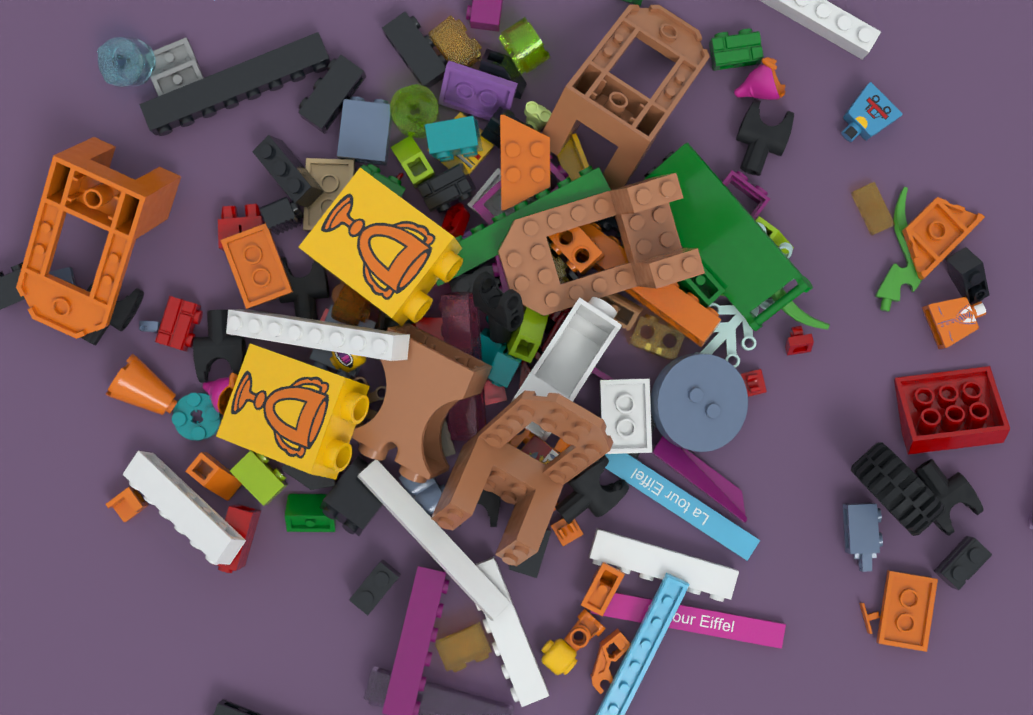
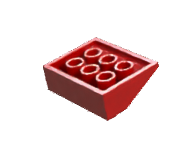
M990 366L897 377L894 379L901 431L908 455L1004 443L1010 431V426Z

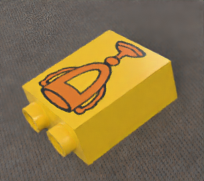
M362 168L358 169L299 246L314 261L400 326H403L408 319L414 323L418 322L427 313L433 302V299L427 295L438 279L445 283L449 282L457 274L463 263V258L458 255L462 247L453 235Z
M249 344L216 437L306 473L336 480L338 473L343 471L351 460L352 447L349 443L356 424L361 423L367 415L369 409L367 393L370 386L268 349Z

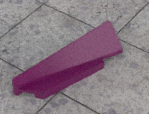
M661 436L652 448V454L739 520L746 523L747 517L742 490L690 451L673 445Z

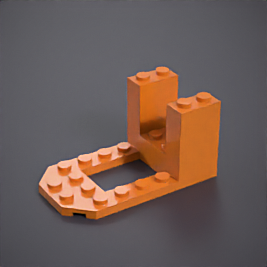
M92 137L53 155L16 286L20 296H24L30 307L27 310L32 319L76 339L88 333L104 329L110 324L135 241L168 219L181 179L180 175L162 167H158L136 180L110 168L116 146L96 137ZM66 213L109 231L91 292L49 274Z

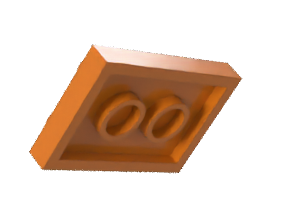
M266 223L220 240L246 309L293 293L272 233Z
M887 570L876 641L878 644L927 652L938 579Z

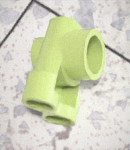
M529 101L524 109L526 123L532 125L536 131L541 132L552 113L534 101Z

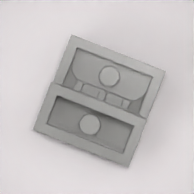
M187 37L142 55L158 96L204 78Z

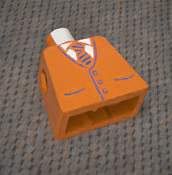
M966 297L922 307L938 349L947 348L979 329L976 318L986 315L985 306L981 301L970 305Z

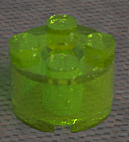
M523 17L501 32L502 35L498 37L508 55L513 52L514 56L511 58L521 74L524 72L529 73L551 58L549 52L544 49V44L526 17Z
M413 84L399 89L392 97L390 103L391 117L396 128L405 136L424 138L426 137L425 124L439 122L440 110L437 99L427 87ZM417 108H419V114H411V109L416 110Z

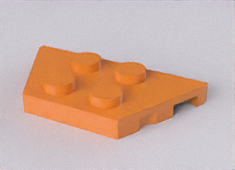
M500 115L501 210H507L550 187V137L506 115Z
M939 197L933 199L902 230L918 278L920 280L924 279L985 216L980 213L974 214L966 211L965 207L950 204L947 200Z

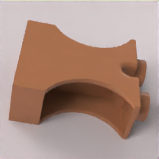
M408 323L403 326L388 327L387 331L410 334L408 359L398 361L380 359L386 376V394L383 404L372 420L355 427L351 438L360 442L358 447L360 453L375 460H385L388 451L397 447L398 451L395 462L401 464L399 473L413 482L425 483L427 479L429 480L443 474L450 468L441 444V431L447 413L459 400L482 392L492 366Z

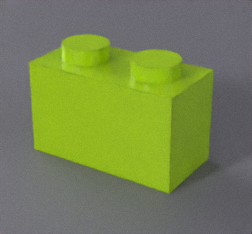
M250 450L230 472L265 506L288 485L284 481L287 477L278 468L273 469L268 464L270 461L268 457Z

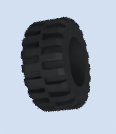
M883 442L873 445L852 465L851 472L911 535H920L944 513L945 506Z

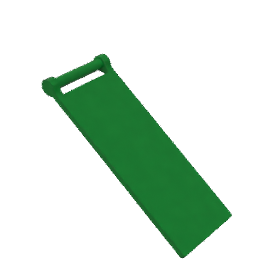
M689 143L682 145L645 178L649 179L672 173L677 174L683 198L669 202L680 243L683 248H698L703 266L725 289L723 294L742 314L754 331L759 330L765 321L803 292L807 293L813 289L811 282L799 272ZM791 280H796L798 285L759 315L755 316L751 313L752 310Z

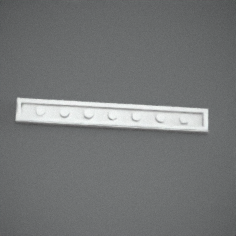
M374 460L358 474L357 477L491 621L511 603L378 460Z

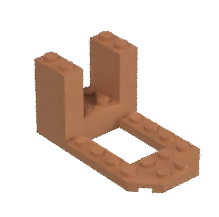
M629 5L565 86L542 134L550 137V151L558 156L570 140L571 135L583 123L618 146L603 176L611 190L625 186L640 165L666 120L710 58L707 49H703L701 44L702 36L700 31L660 5H650L649 8ZM635 38H638L676 63L651 99L610 73Z
M672 173L652 177L513 220L504 241L497 251L508 288L515 290L521 295L524 306L545 316L573 307L579 297L589 302L592 297L602 298L637 286L657 289L704 274L705 271L698 248H682L669 202L683 198L677 174ZM615 215L628 263L560 284L546 237Z
M523 391L462 446L431 519L437 522L441 528L453 531L473 515L483 490L493 492L500 496L503 501L515 505L495 555L502 558L503 562L508 565L518 566L538 552L563 485L611 450L613 440L605 432L607 426L604 420L559 393H548L547 397L536 396L535 391ZM531 422H534L543 430L557 435L571 446L545 465L507 442Z

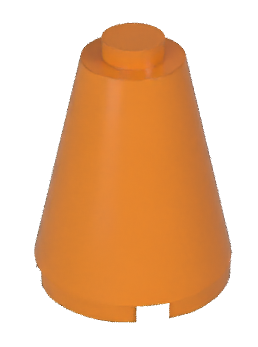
M131 354L126 361L128 362L127 365L117 373L105 395L160 415H164L165 412L170 414L178 402L174 400L176 394L136 355Z

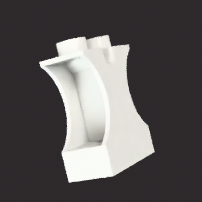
M579 297L513 400L526 390L535 391L536 396L547 397L548 393H559L573 402L622 326L614 320L617 311L600 298L592 297L587 303ZM534 422L525 427L544 441L551 434V432L543 430Z

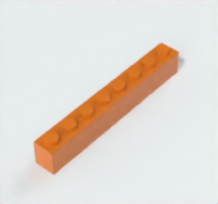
M595 222L580 226L605 254L592 268L599 272L628 263L625 249L620 246L621 242L612 235L609 237L601 232V227ZM566 232L561 237V242L564 245L570 244L573 240L571 232ZM582 250L578 253L577 257L586 262L589 259V252ZM677 282L657 289L637 286L624 290L701 348L720 324L719 314L713 308H705L698 303L699 299L692 293L687 292L686 294L679 289L680 286Z

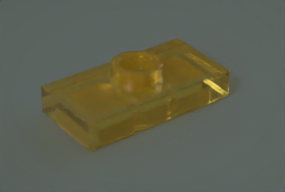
M875 182L851 193L871 236L895 225Z

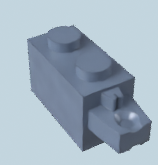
M876 503L843 504L845 552L853 554V558L858 559L859 571L862 572L872 571V558H877V553H880V547L883 546V536L879 532L878 523L882 520L881 509L877 508Z

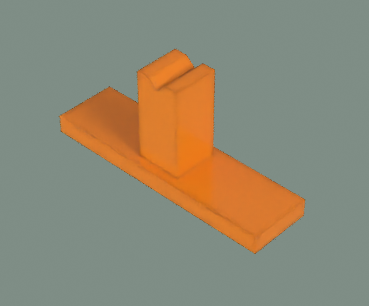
M860 602L867 633L873 634L869 621L880 618L879 612L875 611L867 614L865 604Z

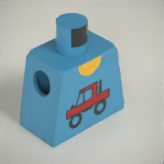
M870 82L844 114L843 119L849 125L841 134L849 142H852L858 135L867 141L896 121L903 113Z

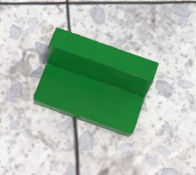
M289 494L285 510L287 532H335L336 519L328 518L322 512L323 509L320 508L327 494Z

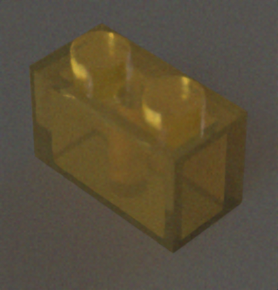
M451 15L428 33L435 47L447 62L452 61L471 67L481 59L480 50L482 48L475 38L470 39L465 33L467 29L459 19L455 21Z
M481 622L441 638L435 643L446 671L451 669L453 672L460 671L467 667V662L474 659L476 663L489 658L488 653L492 652L491 644Z

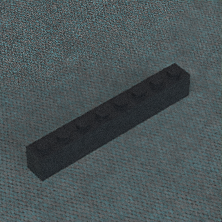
M316 32L139 105L149 130L154 135L165 136L170 134L173 128L190 126L198 118L212 117L217 114L218 110L234 108L239 105L240 101L247 98L248 100H254L259 98L262 92L279 90L284 86L283 84L289 81L298 82L306 77L305 75L309 73L323 72L327 70L331 60L319 32Z

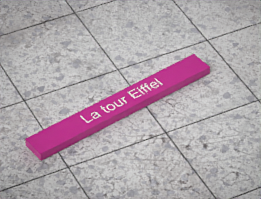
M615 592L603 616L641 623L653 599ZM680 604L668 628L782 649L786 624ZM590 610V613H591V614L599 615V614H597V613H595V612H593V611Z

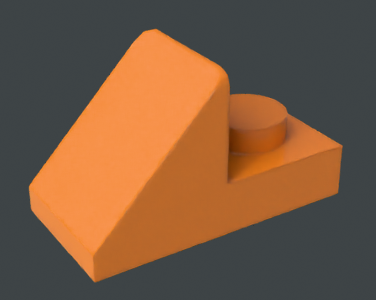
M603 562L593 575L592 583L581 601V606L603 616L625 573Z

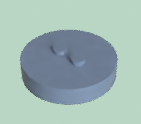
M686 354L667 364L657 376L651 392V413L659 432L673 445L697 452L713 451L729 443L740 431L748 410L746 385L737 369L725 359L711 354Z

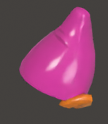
M769 57L763 58V64L751 71L745 81L735 89V96L738 98L753 97L762 100H778L785 95L786 86L780 84L775 73L777 69L775 63L777 60Z
M231 373L226 378L203 383V389L209 394L214 409L222 415L225 413L238 377L235 373Z

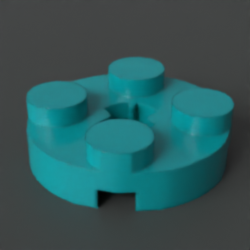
M190 393L182 397L177 402L172 416V422L178 433L186 439L197 441L214 436L218 432L222 421V414L214 409L210 396L205 393ZM198 410H201L203 412L201 415L203 421L201 423L197 421L196 424L193 422L194 417L192 414L194 411L198 412Z

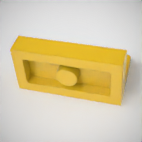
M574 133L557 156L560 166L569 174L568 177L572 181L580 177L579 172L589 167L577 133Z

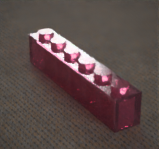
M450 292L441 295L439 309L442 313L441 335L444 337V342L482 361L479 309L474 306L473 292ZM484 388L480 394L459 400L449 410L448 431L451 434V440L469 441L487 425Z

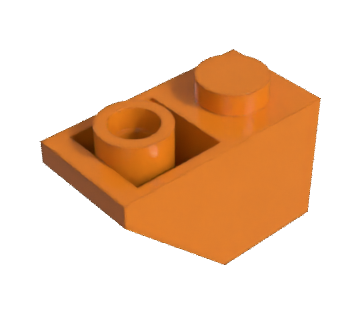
M201 452L185 471L202 486L227 501L242 486V483L230 470L208 452Z

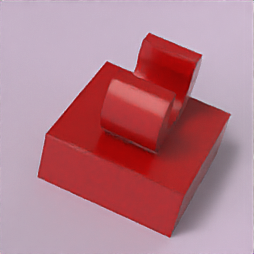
M802 326L792 327V332H790V337L787 338L785 345L787 356L811 352L814 344L812 334L803 335Z
M761 369L740 374L746 385L748 397L767 392Z

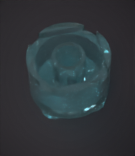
M116 37L106 41L98 48L99 70L104 80L109 84L119 87L139 86L146 83L150 79L152 71L155 70L156 60L153 50L148 44H145L138 38Z

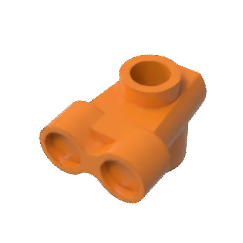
M585 608L577 616L579 620L564 638L575 651L585 647L591 638L595 635L599 637L606 629ZM577 631L583 633V637L580 640L574 638V633Z

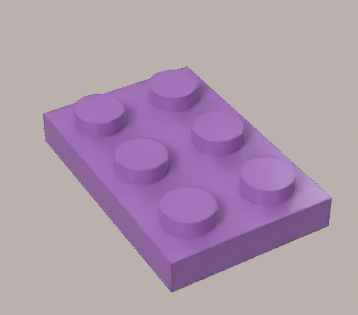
M448 61L438 104L490 121L499 107L511 111L518 83Z

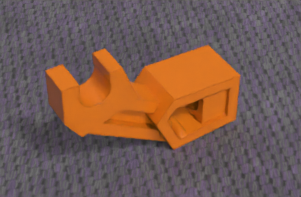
M618 628L600 642L592 674H590L591 683L600 694L604 692L600 682L608 680L611 684L613 681L609 670L611 661L616 662L628 650L631 644ZM614 643L618 648L612 651V654H608L606 648Z

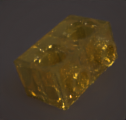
M646 314L645 317L640 316L629 345L670 361L676 359L685 335L670 324L665 326L658 323L659 318L649 314ZM642 326H649L652 329L653 335L650 339H645L641 336L640 329ZM667 334L672 335L675 339V345L672 348H668L663 344V337Z

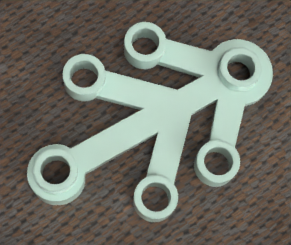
M712 303L710 306L716 307L719 315H734V317L729 322H721L714 331L719 333L700 354L712 355L726 340L727 356L725 360L728 361L730 356L735 357L736 364L733 366L737 367L740 364V358L736 351V328L742 322L744 338L741 340V347L746 351L756 347L753 329L734 305L719 306L716 303ZM759 306L751 311L755 316L759 313ZM746 339L752 341V347L747 348L744 342Z

